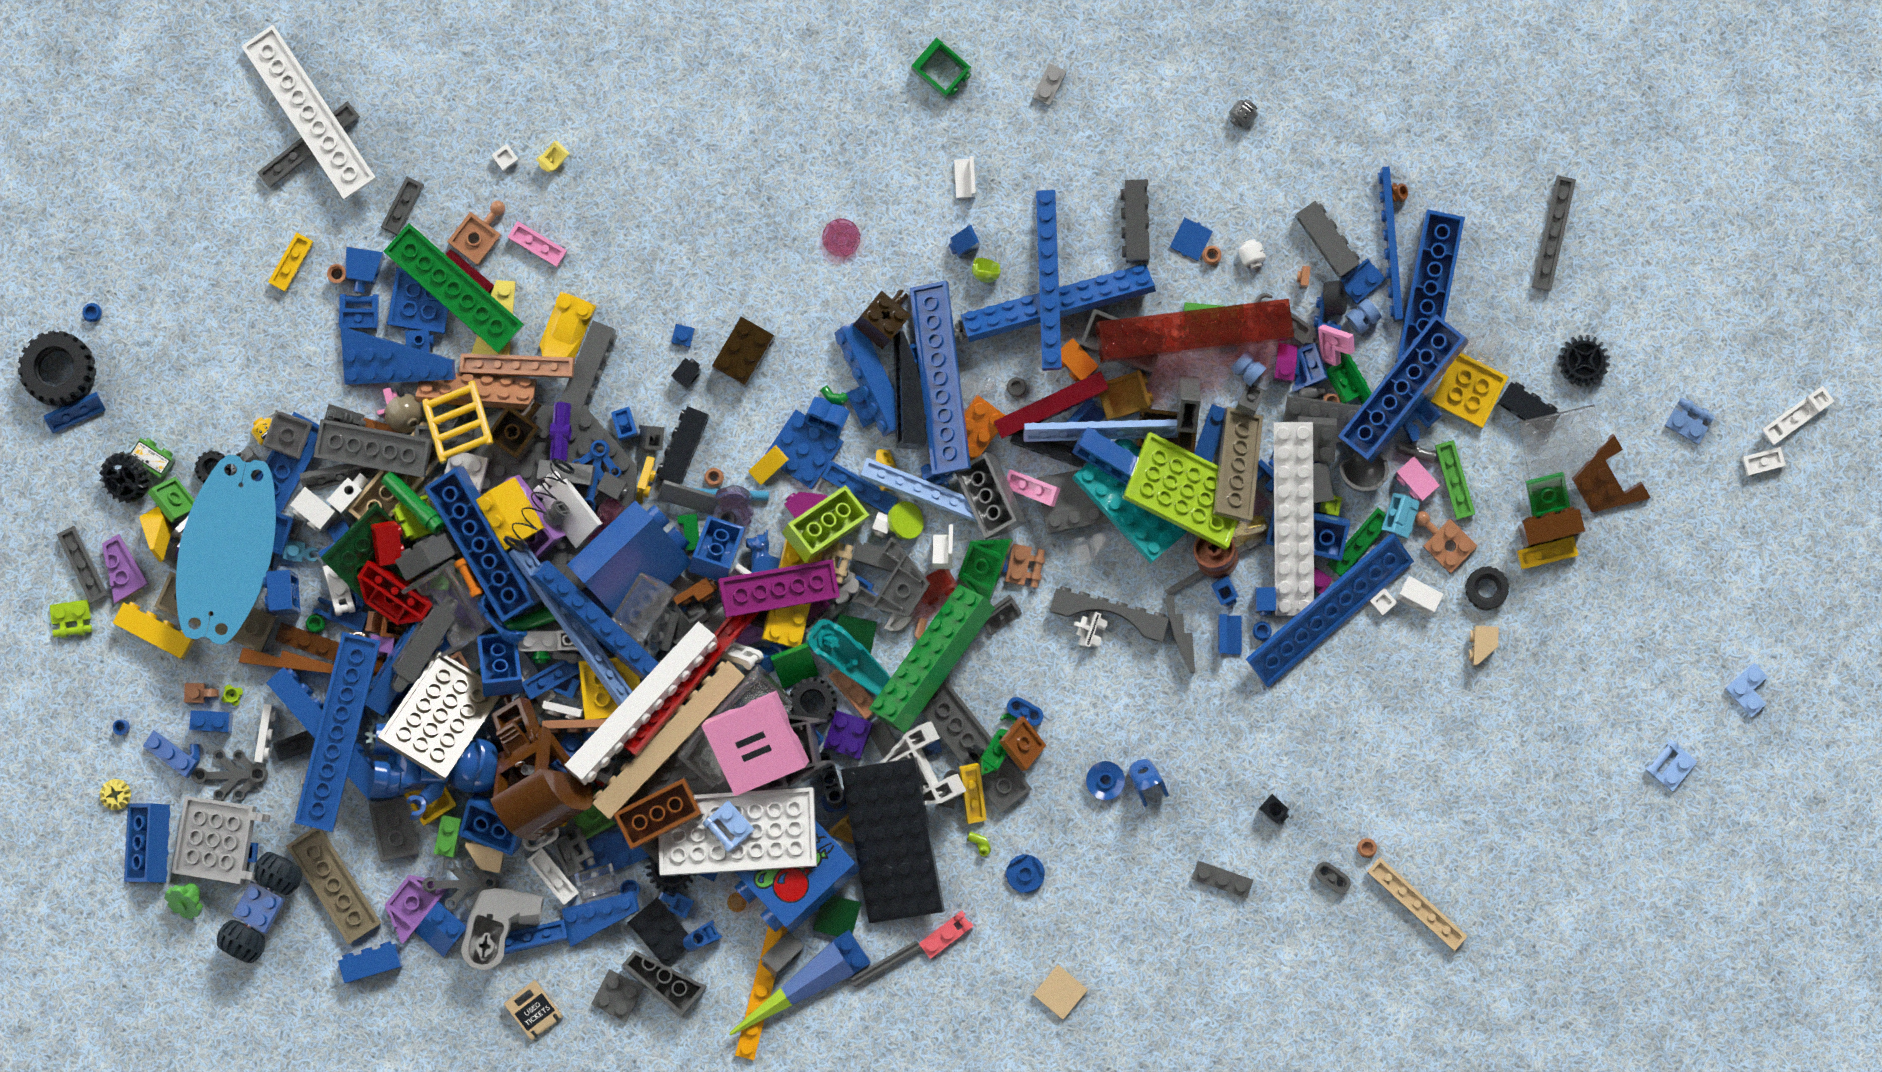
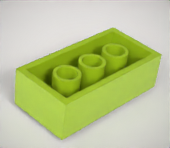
M845 485L788 523L782 534L806 563L860 527L869 517V514Z

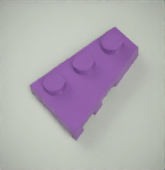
M120 534L102 543L114 604L149 585Z

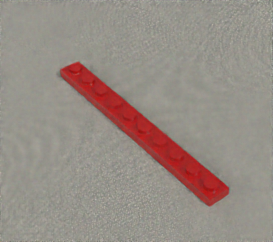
M759 612L728 617L714 633L718 640L715 650L708 653L704 657L702 664L690 672L689 678L677 686L676 692L664 700L662 707L650 715L649 721L637 729L636 735L624 743L626 750L636 757L641 753Z

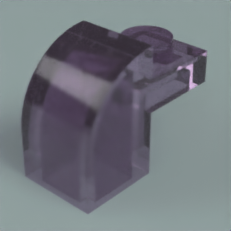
M731 485L717 490L716 498L723 513L738 508L744 525L752 523L754 510L751 504H748L752 503L753 496L746 488Z

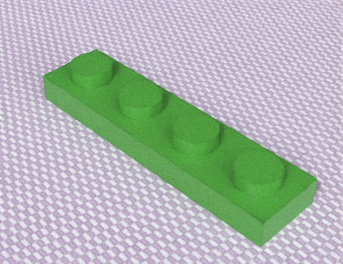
M1454 440L1435 445L1434 447L1456 520L1475 515Z

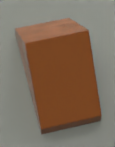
M383 617L380 636L400 639L409 623L397 625L387 617Z

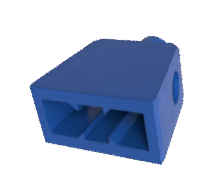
M346 247V278L349 281H355L353 292L364 294L366 283H376L385 258L383 252Z

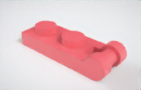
M963 910L919 943L930 959L974 926L971 921L968 922L965 918L966 914ZM957 921L962 925V928L959 930L953 925Z

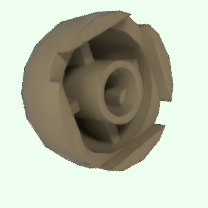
M404 394L405 396L401 398L399 396L394 397L388 403L384 410L386 414L384 421L396 432L409 433L415 430L416 425H420L424 413L422 405L416 401L413 395Z

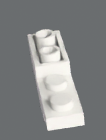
M564 630L527 632L528 634L524 637V640L518 644V652L578 651Z

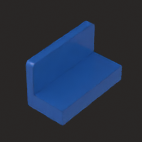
M1091 399L1084 402L1066 422H1100L1105 417V413Z
M1219 614L1218 654H1241L1242 617Z

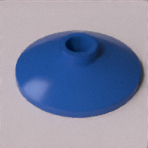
M1101 761L1094 764L1088 771L1086 785L1094 797L1101 800H1111L1122 792L1125 786V776L1117 764L1110 761ZM1107 777L1109 779V783L1107 785H1104L1102 783V778Z

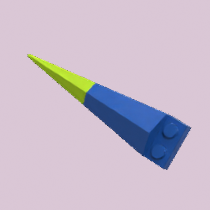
M847 930L833 939L790 980L731 1030L729 1035H733L854 975L857 971L870 964L871 961L851 931Z

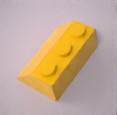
M513 477L476 499L504 550L511 549L504 542L503 538L509 536L520 540L513 532L512 524L520 522L530 525L522 516L521 510L525 507L533 508L517 479ZM524 509L523 514L531 524L538 528V531L521 524L513 526L515 532L524 541L545 528L535 510Z

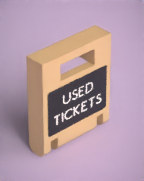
M536 979L504 1002L506 1008L531 1040L535 1039L531 1033L533 1030L539 1036L557 1022L553 1016L555 1013L560 1019L564 1017ZM530 989L534 995L519 1006L515 1000Z

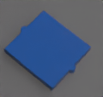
M1184 217L1170 248L1182 253V256L1186 255L1198 261L1213 231L1202 226L1200 222L1196 223Z

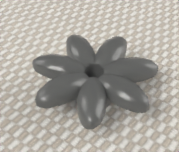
M956 323V328H954L955 338L958 337L962 342L965 337L967 338L964 326L961 327L959 323Z

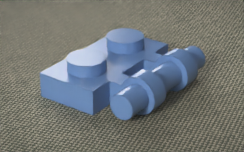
M1681 397L1677 404L1684 408L1681 412L1673 409L1664 426L1699 445L1708 430V427L1702 424L1704 419L1712 422L1715 416L1708 413L1709 410L1701 409L1694 405L1693 401L1689 399L1687 401ZM1691 411L1699 417L1697 420H1694L1687 416L1688 412Z

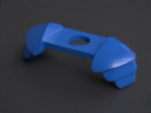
M486 593L480 596L479 601H477L480 615L484 616L497 629L502 639L515 645L523 641L524 637L528 634L527 631L510 630L494 613L495 609Z

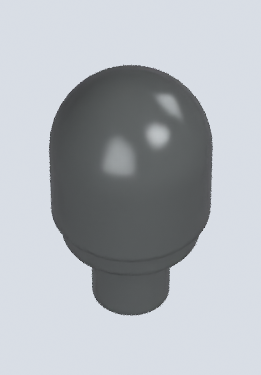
M1315 386L1304 387L1299 390L1298 397L1318 399V396L1326 394L1325 388H1316Z

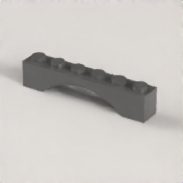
M1063 586L1055 590L1050 608L1051 613L1070 617L1085 611L1110 612L1130 622L1143 638L1163 642L1169 620L1165 618L1166 614L1154 612V614L1146 613L1147 609L1141 607L1131 609L1128 608L1126 603L1118 601L1116 604L1109 603V599L1100 596L1094 599L1090 597L1089 593L1079 591V594L1072 593V589Z

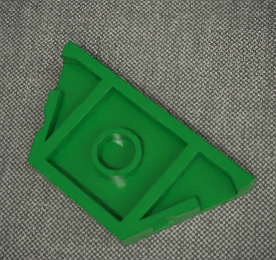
M986 539L970 541L958 577L963 583L968 585L970 590L984 596L989 602H991L1013 540Z

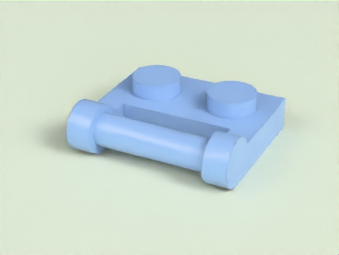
M1670 739L1666 743L1667 747L1653 764L1648 765L1645 770L1673 792L1698 761ZM1675 751L1677 753L1676 757L1660 774L1657 770L1668 756Z
M729 800L702 823L706 829L709 828L720 840L728 853L755 831ZM719 819L735 836V839L730 841L715 822Z

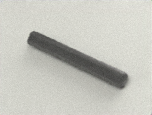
M914 941L852 977L850 980L853 986L858 987L920 951L921 947L917 941Z

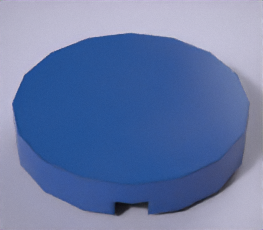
M1028 854L1016 856L1010 861L1006 870V878L1009 885L1020 893H1030L1038 889L1045 876V870L1040 860Z

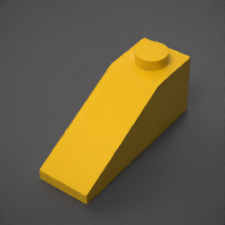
M157 506L139 518L150 551L159 562H162L171 536L172 526L170 520Z

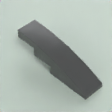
M1166 595L1167 614L1173 638L1190 673H1194L1192 633L1184 632L1183 614H1175L1174 595Z

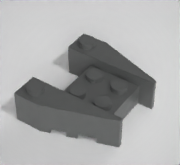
M788 714L789 723L798 736L809 762L805 768L764 784V790L793 789L835 764L834 761L830 760L821 761L815 725L826 723L827 719Z

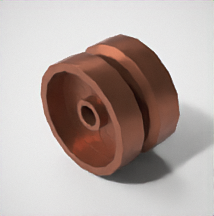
M1199 536L1194 542L1193 553L1199 570L1204 575L1210 578H1223L1230 575L1237 567L1239 554L1233 537L1226 550Z

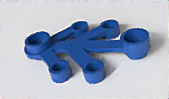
M604 440L594 441L591 444L590 452L580 459L572 461V463L580 462L581 464H586L594 459L593 466L596 468L593 486H588L587 496L584 499L587 504H592L593 512L597 508L594 498L598 479L601 481L604 475L601 469L602 460L610 469V474H612L614 469L619 470L618 475H615V477L619 478L622 474L621 469L609 457L610 447ZM600 446L604 448L602 453L597 452V448ZM577 484V486L575 487L576 490L579 489L580 484Z

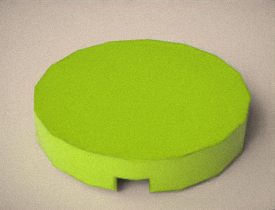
M898 502L888 513L889 528L892 532H895L899 539H913L921 533L924 519L919 508L912 502Z

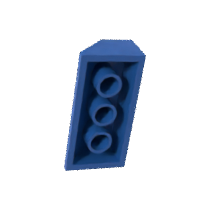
M1274 504L1266 538V544L1275 546ZM1313 511L1314 555L1342 561L1350 519Z
M128 803L124 882L166 883L168 874L167 858L169 855L170 804Z

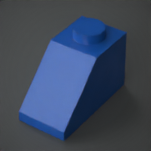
M969 225L950 238L951 244L948 245L952 254H957L958 258L979 249L980 242L972 225Z

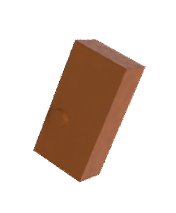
M685 778L613 813L632 850L704 815Z

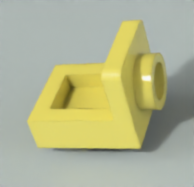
M556 140L536 161L544 171L550 173L557 170L570 153Z

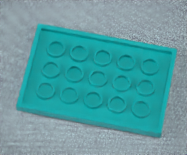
M1116 439L1114 441L1122 448L1131 451L1135 456H1139L1141 450L1136 448L1131 439ZM1090 463L1072 477L1078 486L1150 564L1188 532L1123 499L1127 485Z

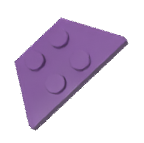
M408 875L384 905L402 944L408 940L423 918L449 888H439L432 893H428L422 888V882L425 878ZM429 881L427 883V887L429 889H432L434 887V883L432 881Z

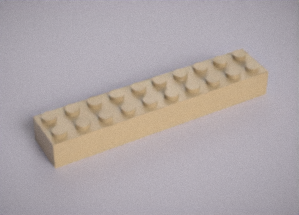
M722 661L715 668V675L713 677L708 676L701 683L703 687L699 691L694 690L688 697L689 702L685 706L683 704L680 705L674 712L676 714L672 720L669 719L663 725L662 730L652 738L637 757L634 756L635 759L631 763L627 761L620 768L622 772L617 777L614 775L606 783L608 787L604 791L600 789L593 796L595 801L592 804L610 821L613 819V813L624 807L629 801L628 799L641 789L642 785L656 773V770L696 731V728L746 679L731 662L727 661L724 663Z

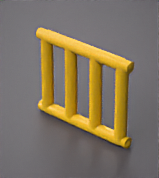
M474 380L468 382L469 385L432 400H422L440 464L446 463L448 458L481 445L493 444L490 428ZM471 393L472 403L434 417L433 407ZM476 410L477 420L439 435L438 424ZM481 427L483 437L444 452L443 441Z

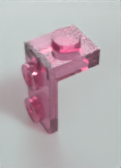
M607 498L599 506L596 516L603 524L588 539L594 540L624 511L625 506L621 505L617 500Z

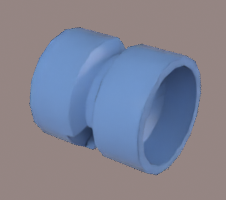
M1367 298L1358 305V309L1353 308L1345 315L1349 324L1360 335L1369 328V324H1375L1382 318L1378 309Z
M1247 350L1230 369L1237 375H1243L1242 380L1251 387L1267 368L1260 361L1254 362L1253 355Z

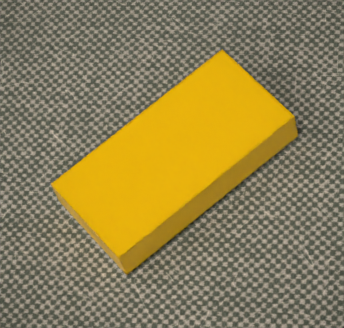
M775 445L748 472L762 485L789 458Z

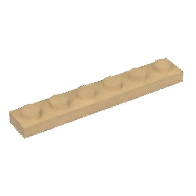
M1381 857L1366 871L1453 951L1468 937Z

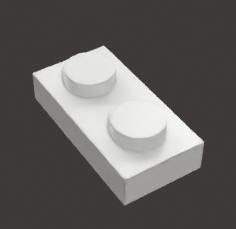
M1781 447L1742 457L1747 476L1786 466Z

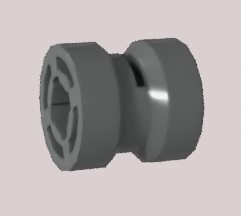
M556 500L551 505V509L545 511L548 515L543 514V519L549 526L556 528L562 523V519H565L570 514V509L564 502Z

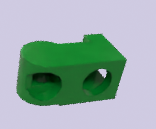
M698 515L677 516L678 524L684 525V537L690 543L685 549L693 552L700 538Z

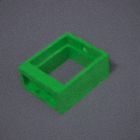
M937 37L911 65V70L945 99L949 95L953 97L959 90L957 86L961 82L965 83L972 75L970 73L971 66ZM938 50L963 70L946 90L922 71V68Z

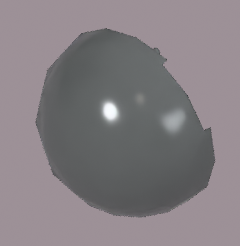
M1355 452L1349 459H1345L1339 465L1341 478L1346 486L1357 492L1367 493L1375 491L1388 478V459L1383 452H1380L1372 463Z

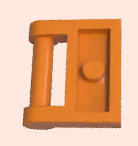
M462 558L454 562V566L456 569H459L470 590L471 598L483 596L485 592L466 559Z

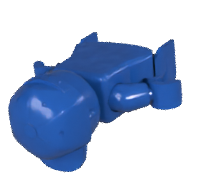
M375 724L372 733L376 735L373 755L389 756L388 762H373L372 767H375L374 782L369 797L389 798L415 790H422L419 796H410L406 801L409 805H418L420 809L412 811L410 820L420 819L425 812L426 805L431 804L442 796L448 778L454 788L470 792V794L484 793L494 786L498 751L495 745L489 741L475 738L474 742L471 741L445 781L377 741L386 724Z

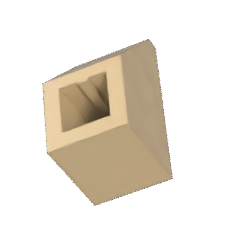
M1474 626L1473 630H1470L1469 641L1473 642L1472 650H1469L1468 659L1472 661V666L1478 665L1498 647L1499 627Z
M472 840L471 843H465V847L479 869L501 873L505 853L482 846V844Z

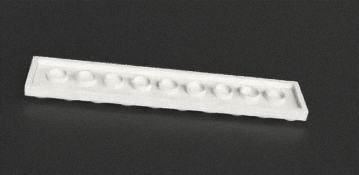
M271 25L241 46L345 201L377 179L274 25Z
M1273 422L1275 616H1296L1314 600L1313 422Z

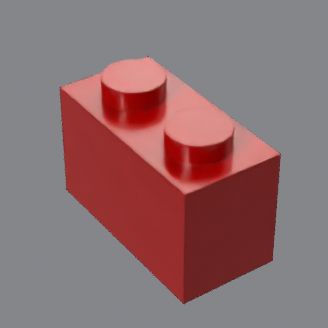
M394 520L371 524L376 563L380 566L396 563L395 560L400 558V553L405 550L403 544L400 543V537H402L401 526Z

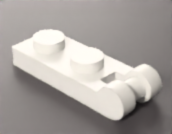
M328 565L323 566L335 615L340 616L345 612H355L349 586ZM344 601H346V603H347V604H345V605H340V604H339L340 602H344Z
M734 642L721 658L741 664L747 670H750L755 666V663L763 660L764 656L757 649Z

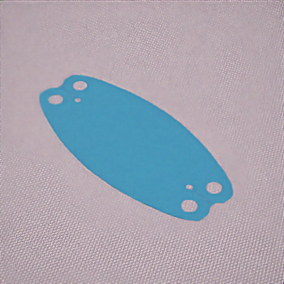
M229 454L225 456L211 471L192 505L182 533L176 569L178 618L180 627L188 638L199 639L206 636L212 643L226 644L241 628L261 591L263 577H266L271 561L276 525L273 479L268 465L263 461L253 460L249 463L236 455ZM228 464H233L237 468V472L232 476L227 475L224 471L225 466ZM261 470L263 472V479L261 481H254L251 478L252 471ZM242 482L243 487H239L238 484ZM210 611L213 612L212 616H209L208 614ZM193 617L198 618L201 622L200 627L196 630L191 629L188 625L189 620ZM219 623L225 624L228 628L227 633L218 635L215 631L216 625Z

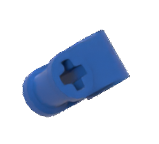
M712 920L685 936L683 944L688 951L693 952L719 940L723 936L718 933L714 926L715 922Z

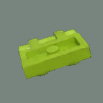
M88 599L49 605L51 623L53 625L60 624V629L52 630L54 638H68L69 635L75 634L82 636L85 633L93 632L92 625H84V620L92 619ZM77 621V627L67 628L68 622Z

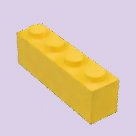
M123 602L112 622L113 624L182 660L185 659L195 639L186 637L182 629L180 631L174 629L175 625L165 619L163 623L156 619L158 616L147 610L145 614L139 611L140 606L132 602L129 605Z

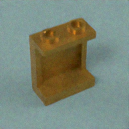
M1140 369L1106 381L1109 390L1107 393L1099 396L1107 421L1140 412L1141 408L1150 409L1152 407L1151 403L1154 402L1151 391L1147 392L1145 386L1148 384L1146 374H1141Z

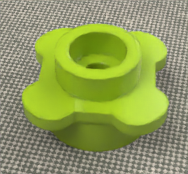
M230 684L226 685L221 697L222 702H229L233 706H238L243 689L240 687L234 688Z

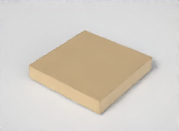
M1057 965L1033 995L1061 1019H1064L1088 989L1061 966Z

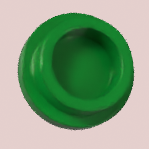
M312 614L306 620V627L311 633H320L325 628V619L319 614Z
M534 651L531 660H535V664H546L547 660L551 659L549 651Z

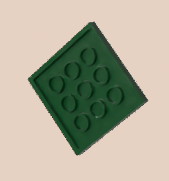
M376 502L321 557L363 600L357 576L368 560L376 563L371 524L393 521ZM403 534L400 537V543L403 544L404 549L411 548L413 550L412 547L416 542L414 540L411 541L410 538L404 539ZM396 563L383 565L404 578Z

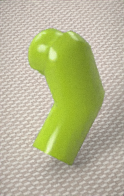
M970 831L967 841L977 844L979 854L982 857L988 856L991 852V846L987 837Z

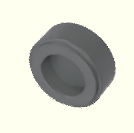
M1014 377L1008 381L1007 391L1013 397H1020L1026 391V383L1022 378Z

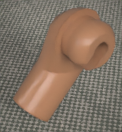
M918 618L914 632L917 640L924 633L928 620Z

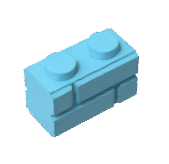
M1393 493L1381 530L1389 534L1393 533L1396 537L1408 539L1413 530L1412 525L1415 516L1419 512L1420 502L1406 495Z

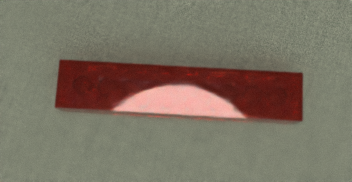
M1289 299L1099 321L1095 325L1100 363L1286 341L1294 337Z

